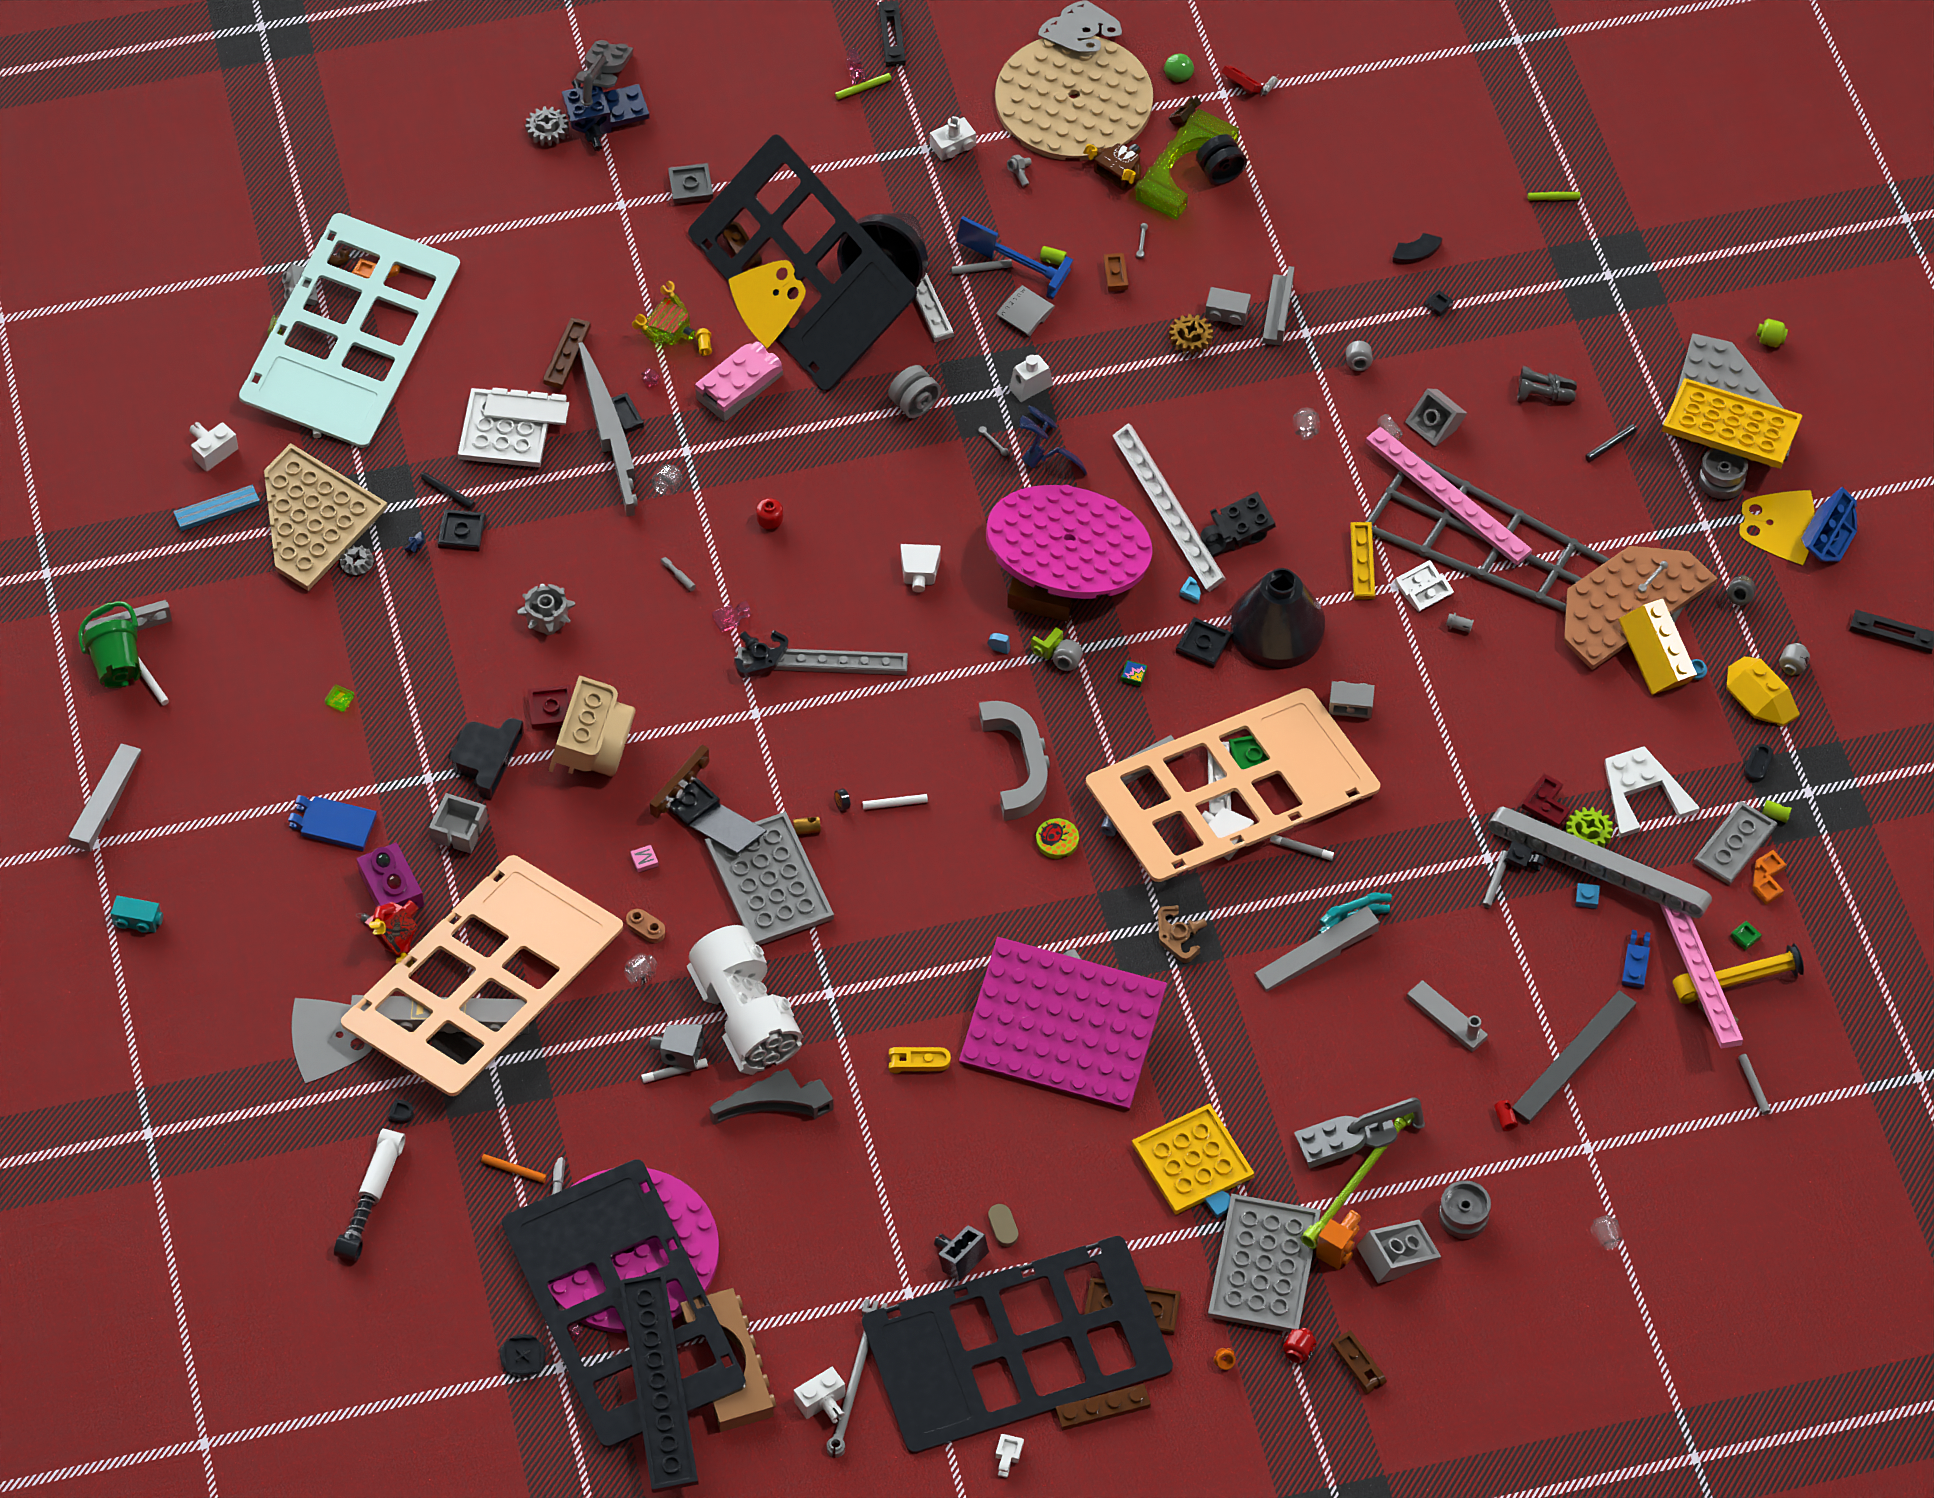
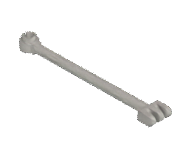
M865 1299L862 1315L877 1310L879 1301H874L872 1308H869L870 1299ZM883 1303L881 1308H887L888 1303ZM865 1331L862 1335L842 1407L845 1416L838 1421L834 1437L827 1442V1453L831 1457L833 1456L834 1447L832 1444L834 1443L840 1444L839 1447L835 1448V1458L842 1456L845 1452L843 1437L869 1348Z

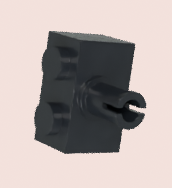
M969 1225L953 1240L941 1233L934 1241V1246L942 1249L938 1254L942 1271L958 1281H961L989 1253L985 1234Z

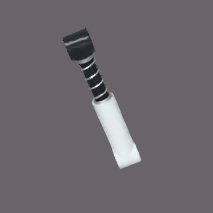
M384 1128L381 1130L377 1140L376 1151L358 1193L361 1200L357 1201L358 1207L353 1212L354 1217L350 1219L351 1225L336 1240L334 1256L355 1262L358 1261L363 1248L361 1234L365 1231V1224L369 1222L367 1219L369 1214H372V1206L380 1201L397 1156L402 1153L406 1139L405 1134Z

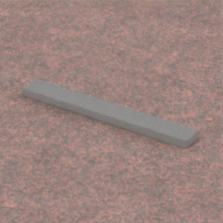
M738 647V658L743 660L744 668H749L753 663L750 651H747L745 647ZM787 649L774 670L907 675L908 653Z

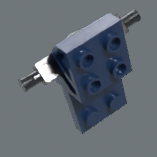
M576 79L572 81L574 89L562 91V100L572 129L585 133L587 141L593 144L595 151L602 149L599 139L603 134L612 133L611 127L650 119L639 84L603 92L602 87L592 85L593 104L590 106H584L581 103L583 87H581V84Z

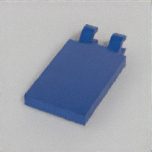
M298 795L295 804H298L296 810L305 812L302 818L296 813H291L288 819L290 828L301 830V836L364 851L377 817V811L317 796L311 801L305 796Z

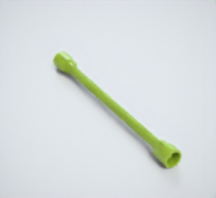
M1413 1112L1395 1118L1394 1126L1397 1134L1414 1120ZM1388 1145L1373 1150L1319 1222L1310 1225L1303 1233L1301 1241L1304 1245L1311 1249L1317 1247L1318 1236L1329 1220L1335 1216Z

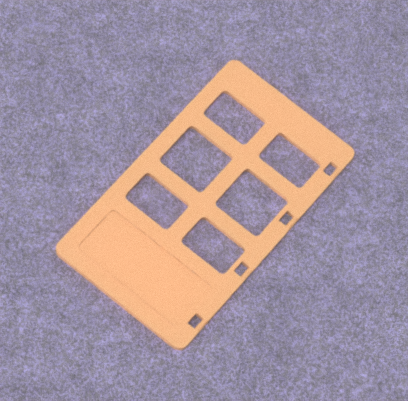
M1307 688L1300 689L1093 772L1086 777V786L1150 878L1156 882H1162L1177 876L1181 872L1189 871L1233 853L1237 849L1250 846L1289 830L1293 826L1316 819L1350 805L1354 801L1372 796L1380 790V782L1314 692ZM1247 729L1269 760L1243 770L1232 758L1220 741V738L1239 730ZM1204 746L1227 777L1191 792H1185L1164 761L1197 747ZM1147 768L1155 776L1170 800L1143 810L1121 778ZM1274 774H1280L1302 805L1279 815H1274L1252 783ZM1236 791L1259 823L1223 838H1218L1196 806ZM1352 791L1357 792V795L1350 798L1347 795ZM1176 814H1181L1203 844V846L1179 856H1175L1153 826L1154 823ZM1296 814L1300 816L1299 819L1291 821L1289 818ZM1241 838L1242 842L1233 845V843L1231 842L1235 839ZM1179 862L1184 864V866L1177 869L1173 867L1174 864Z
M515 855L508 856L445 919L438 923L401 962H398L371 988L360 1002L354 1005L341 1018L342 1027L445 1094L456 1096L622 932L623 922L618 917ZM498 874H501L503 877L498 882L493 880ZM455 916L460 918L454 925L450 923ZM472 917L508 938L488 958L452 937ZM438 949L444 950L476 970L446 1000L439 998L409 979ZM521 949H526L559 971L541 989H535L502 967ZM411 959L416 961L410 968L405 966ZM489 981L497 983L527 1002L498 1032L490 1030L460 1011ZM395 991L401 992L432 1012L414 1032H408L376 1011ZM367 1002L371 1006L364 1012L360 1008ZM446 1023L452 1024L484 1045L464 1065L457 1063L427 1044V1041Z

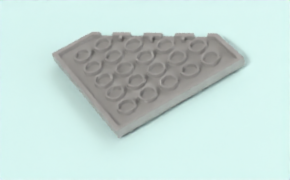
M1692 333L1676 395L1684 378L1784 409L1732 342ZM1790 448L1784 461L1788 460Z

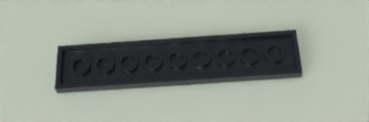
M660 1272L619 1280L652 1492L656 1493L699 1485L665 1274Z

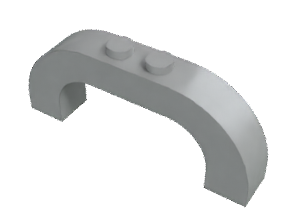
M1003 701L979 703V717L983 732L1006 730L1013 733L1020 741L1029 779L1020 788L1000 792V805L1004 821L1024 817L1041 804L1046 794L1047 768H1050L1048 755L1044 756L1043 753L1045 750L1044 738H1040L1034 720L1022 708Z

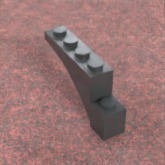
M788 1068L783 1071H776L769 1078L763 1081H756L751 1087L743 1091L739 1090L731 1097L723 1101L719 1100L709 1107L710 1119L714 1125L730 1118L755 1112H794L812 1116L815 1120L834 1110L833 1098L821 1079L814 1082L810 1081L803 1088H800Z

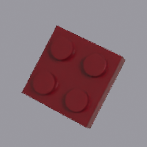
M571 685L528 689L532 729L562 726L572 698Z

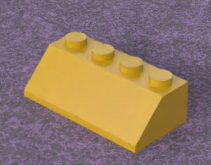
M1663 599L1644 604L1618 619L1651 695L1687 684L1697 675Z

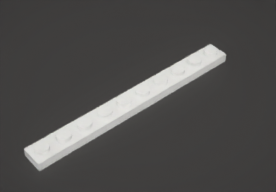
M1128 423L1112 436L1202 584L1210 592L1225 581L1226 578L1134 428Z

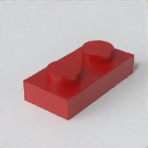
M1225 65L1221 72L1227 76L1226 79L1228 81L1242 85L1241 89L1247 93H1260L1263 88L1262 84L1234 66Z

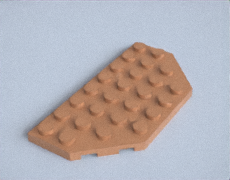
M1628 546L1567 589L1564 643L1593 670L1629 645L1618 621L1620 617L1644 604L1660 599L1664 600L1670 615H1672L1716 584L1717 577L1689 551ZM1662 561H1666L1668 567L1663 569L1647 586L1645 593H1640L1638 591L1639 585L1644 584L1660 567Z

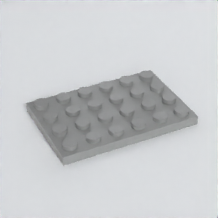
M786 811L754 822L767 830V832L739 854L710 838L705 839L706 847L742 925L749 930L755 944L762 945L834 919V913Z
M1231 1194L1208 1317L1286 1332L1299 1329L1314 1250L1303 1244L1301 1236L1310 1225L1319 1222L1321 1210Z

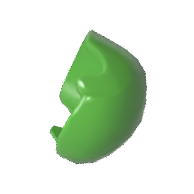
M1182 53L1173 54L1167 59L1164 71L1168 79L1174 82H1185L1193 75L1194 65L1187 55Z

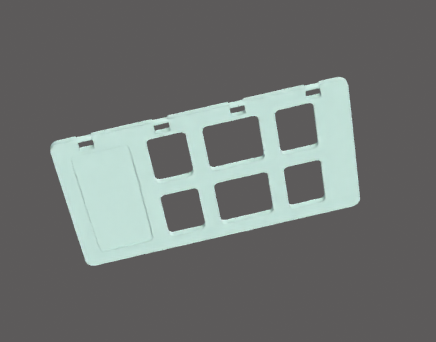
M342 213L334 214L279 316L273 331L260 352L251 373L239 393L240 401L361 448L367 447L459 269L460 260L456 256ZM330 233L336 235L333 241L327 240ZM338 243L379 257V261L370 278H363L327 263ZM398 264L436 279L428 297L425 300H421L385 286L384 282L393 265ZM324 278L361 292V296L346 324L337 323L303 309L318 279ZM305 280L311 281L308 288L302 286ZM380 299L418 314L403 345L398 346L360 331L375 300ZM295 324L304 325L338 339L328 359L323 360L285 345ZM280 327L286 329L283 336L277 334ZM356 345L393 359L394 363L386 379L378 381L342 367L351 346ZM255 375L261 377L258 384L252 382Z

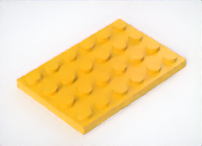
M1684 378L1663 424L1662 432L1781 469L1800 425L1802 415Z

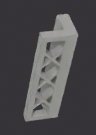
M1288 266L1287 276L1273 275L1262 343L1283 345L1295 267Z
M166 600L133 609L138 621L137 631L172 621L170 608ZM125 611L90 621L85 625V630L87 631L92 626L108 620L121 619L132 622L130 613Z

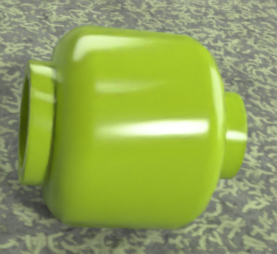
M1766 319L1764 324H1759L1756 335L1760 336L1759 341L1761 344L1777 348L1780 344L1784 345L1788 329L1785 328L1783 322Z

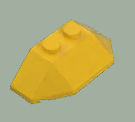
M1744 656L1728 666L1726 689L1754 718L1777 723V725L1783 727L1799 717V711L1789 688L1762 659Z

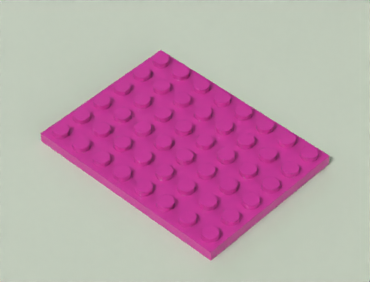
M997 937L959 1062L1130 1110L1167 983Z

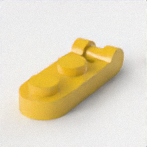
M893 1047L889 1049V1058L891 1059L889 1072L900 1073L901 1071H943L951 1063L949 1051L941 1047ZM900 1058H906V1061H900Z

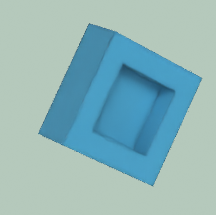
M1578 883L1575 906L1597 909L1600 886Z

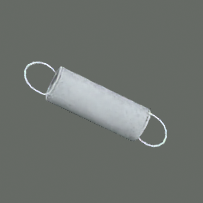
M1272 76L1261 89L1262 95H1267L1278 82V78Z

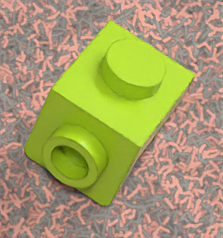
M1056 627L1045 641L1033 636L1031 639V650L1037 656L1049 660L1057 645L1063 640V631Z

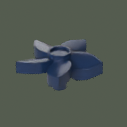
M420 531L415 537H409L408 541L411 544L405 547L404 550L409 551L411 549L414 553L417 548L419 550L422 549V545L425 543L423 540L424 533Z

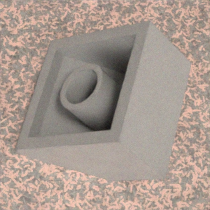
M1427 388L1405 422L1431 444L1437 446L1457 430L1468 413L1438 389Z

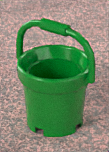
M108 602L91 611V614L81 623L78 632L82 653L90 655L100 684L102 685L104 682L107 688L125 687L129 685L127 680L134 678L135 682L141 676L136 646L138 621L132 606L126 602ZM114 607H124L130 613L132 622L121 619L108 620L92 626L84 633L85 625L90 620L113 610Z

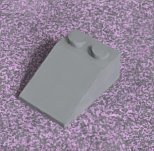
M1420 1220L1370 1230L1356 1245L1378 1283L1395 1280L1441 1258Z

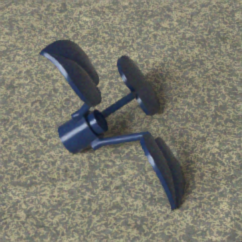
M1029 405L1030 413L1042 420L1044 426L1041 429L1028 417L1021 416L1020 428L1031 430L1037 434L1033 444L1021 459L1030 467L1035 468L1040 460L1045 462L1051 455L1060 453L1076 463L1086 476L1087 471L1083 462L1062 447L1060 449L1057 447L1046 455L1043 454L1045 450L1038 443L1042 437L1046 440L1049 438L1045 433L1048 425L1054 429L1057 425L1049 416Z

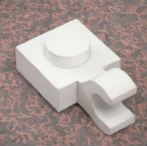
M1001 1434L996 1451V1458L1001 1459L998 1476L1007 1478L1011 1462H1019L1024 1439Z

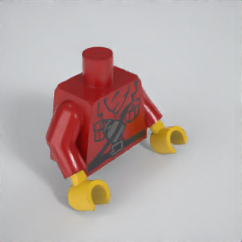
M411 900L403 907L394 902L377 906L374 915L365 921V924L382 946L395 955H399L396 963L401 962L410 952V944L417 930V924L411 916L419 908ZM411 959L405 966L410 968L413 965V959Z

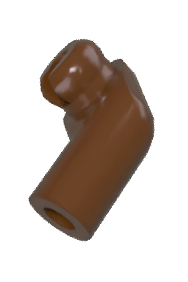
M346 248L340 249L339 254L331 255L327 263L338 266L348 262L350 251Z

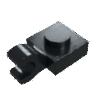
M1513 840L1504 862L1522 870L1527 865L1533 870L1540 871L1546 858L1537 854L1532 855V848Z

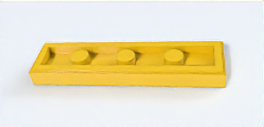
M1351 522L1354 599H1375L1372 522Z

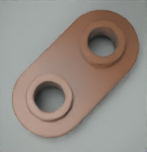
M633 909L628 912L626 923L631 931L650 943H658L665 938V925L642 909Z

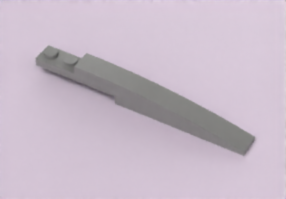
M581 342L579 343V354L602 451H611L626 515L633 516L635 515L634 507L638 506L636 494L631 493V490H634L635 472L629 447L603 379L585 345Z

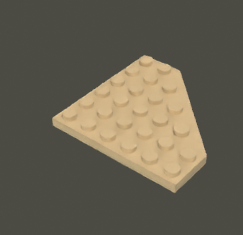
M291 443L264 470L275 569L307 591L317 583L338 561L340 555L344 554L345 550L349 549L388 508L387 502Z

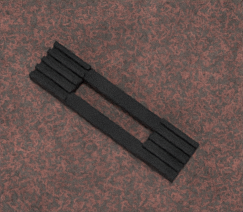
M898 1L879 2L886 67L888 65L890 67L892 65L897 66V64L905 66ZM888 19L889 21L893 19L895 22L897 46H890L887 26Z
M1855 610L1849 631L1888 639L1909 645L1912 649L1932 654L1934 631ZM1874 623L1911 633L1915 636L1914 638L1875 628L1873 625Z

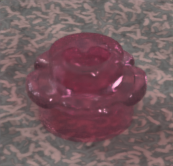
M647 368L645 372L641 373L642 381L649 386L659 384L660 375L654 370Z

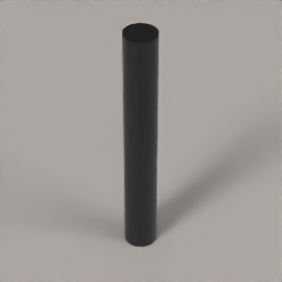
M1630 425L1586 454V460L1589 462L1635 433L1637 431L1636 426Z
M425 472L421 476L423 481L466 507L472 509L475 506L474 501Z

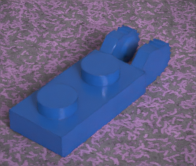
M1632 930L1630 944L1627 947L1622 985L1644 988L1651 933L1646 932L1643 938V946L1635 945L1638 935L1637 930Z

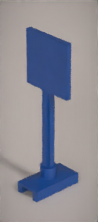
M964 216L961 217L956 242L992 259L994 251H997L1045 275V278L1051 280L1046 296L1054 299L1071 271L1069 267L1073 259L1066 256L1058 270L1050 266L1047 267L1006 246L998 244L997 232Z

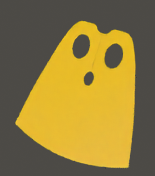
M787 260L768 263L729 279L731 292L739 313L751 332L767 349L789 323L806 294L803 283L796 280L794 276L795 269ZM780 268H786L788 271L787 277L783 280H779L776 276ZM792 287H796L799 291L795 299H789L787 296L788 290ZM775 289L779 290V294L777 296L773 295V291Z
M1811 490L1774 493L1753 497L1744 501L1742 504V514L1745 519L1740 524L1739 530L1741 537L1767 552L1803 565L1809 550L1805 547L1801 537L1815 515ZM1757 504L1761 506L1762 513L1753 515L1750 513L1749 507ZM1768 519H1771L1773 521V524L1768 525L1766 521ZM1755 525L1760 529V533L1757 536H1751L1747 533V528Z

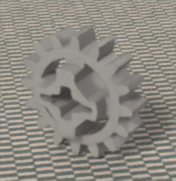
M544 106L542 111L535 109L536 114L530 113V118H526V132L529 138H533L534 143L540 141L541 145H544L545 142H548V145L551 146L552 141L558 144L559 138L565 139V134H568L569 122L566 119V114H561L560 109L554 111V107H551L550 110H547Z

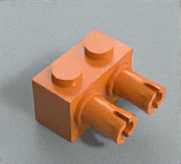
M1350 1210L1341 1224L1330 1219L1318 1236L1316 1257L1338 1270L1343 1264L1347 1265L1353 1256L1351 1252L1355 1244L1353 1238L1359 1231L1357 1224L1361 1220V1216L1357 1212Z

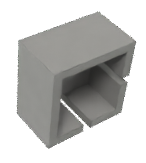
M446 793L429 826L431 841L448 847L450 844H453L454 849L471 854L478 841V834H481L488 820L486 805Z

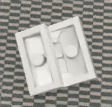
M1431 560L1394 580L1399 590L1418 612L1454 593L1445 576L1439 575Z

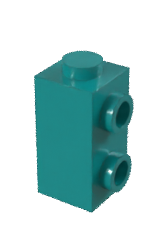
M118 895L110 913L113 925L122 929H137L143 933H155L157 926L161 925L163 921V913L160 910L159 903Z

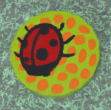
M1060 818L1050 819L1043 822L1037 830L1036 844L1040 852L1047 857L1060 859L1066 855L1068 857L1078 847V830L1068 820Z

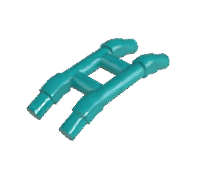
M1380 892L1370 893L1365 897L1330 908L1319 920L1323 927L1318 931V934L1328 930L1366 906L1370 908L1374 915L1390 913V905L1374 903L1391 902L1392 895L1380 894Z

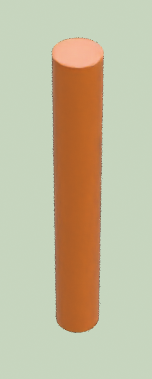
M483 1154L481 1162L541 1183H545L547 1178L546 1174Z

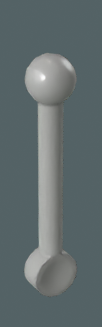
M1146 223L1140 225L1142 231L1139 251L1136 253L1138 259L1144 258L1145 231L1148 229Z
M981 426L979 434L985 435L1001 451L1003 456H1007L1009 453L1008 449L1003 448L987 433V428Z
M1662 561L1660 567L1644 584L1639 585L1638 591L1645 593L1647 586L1663 569L1668 567V563Z

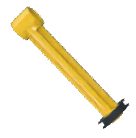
M1793 943L1792 947L1787 945L1785 954L1715 972L1721 988L1790 970L1797 977L1798 973L1800 975L1804 974V965L1801 953L1797 945ZM1689 973L1679 975L1673 980L1672 983L1681 1003H1691L1699 998Z

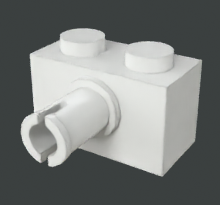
M953 116L952 123L951 118H949L948 125L930 132V146L940 160L944 161L976 146V132L964 117L959 119Z
M199 422L195 423L197 428L192 425L189 429V432L198 439L191 445L193 460L206 472L239 449L236 434L223 422L209 432Z
M833 1367L794 1389V1402L806 1419L823 1409L833 1423L838 1422L837 1417L841 1420L845 1416V1413L836 1403V1401L845 1397V1383Z

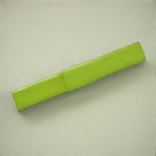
M1580 192L1528 193L1527 198L1528 201L1580 200Z

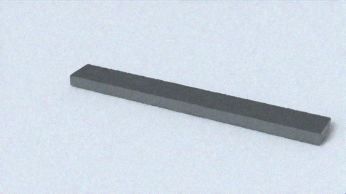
M1619 990L1512 1107L1513 1112L1530 1124L1636 1007L1637 1002Z

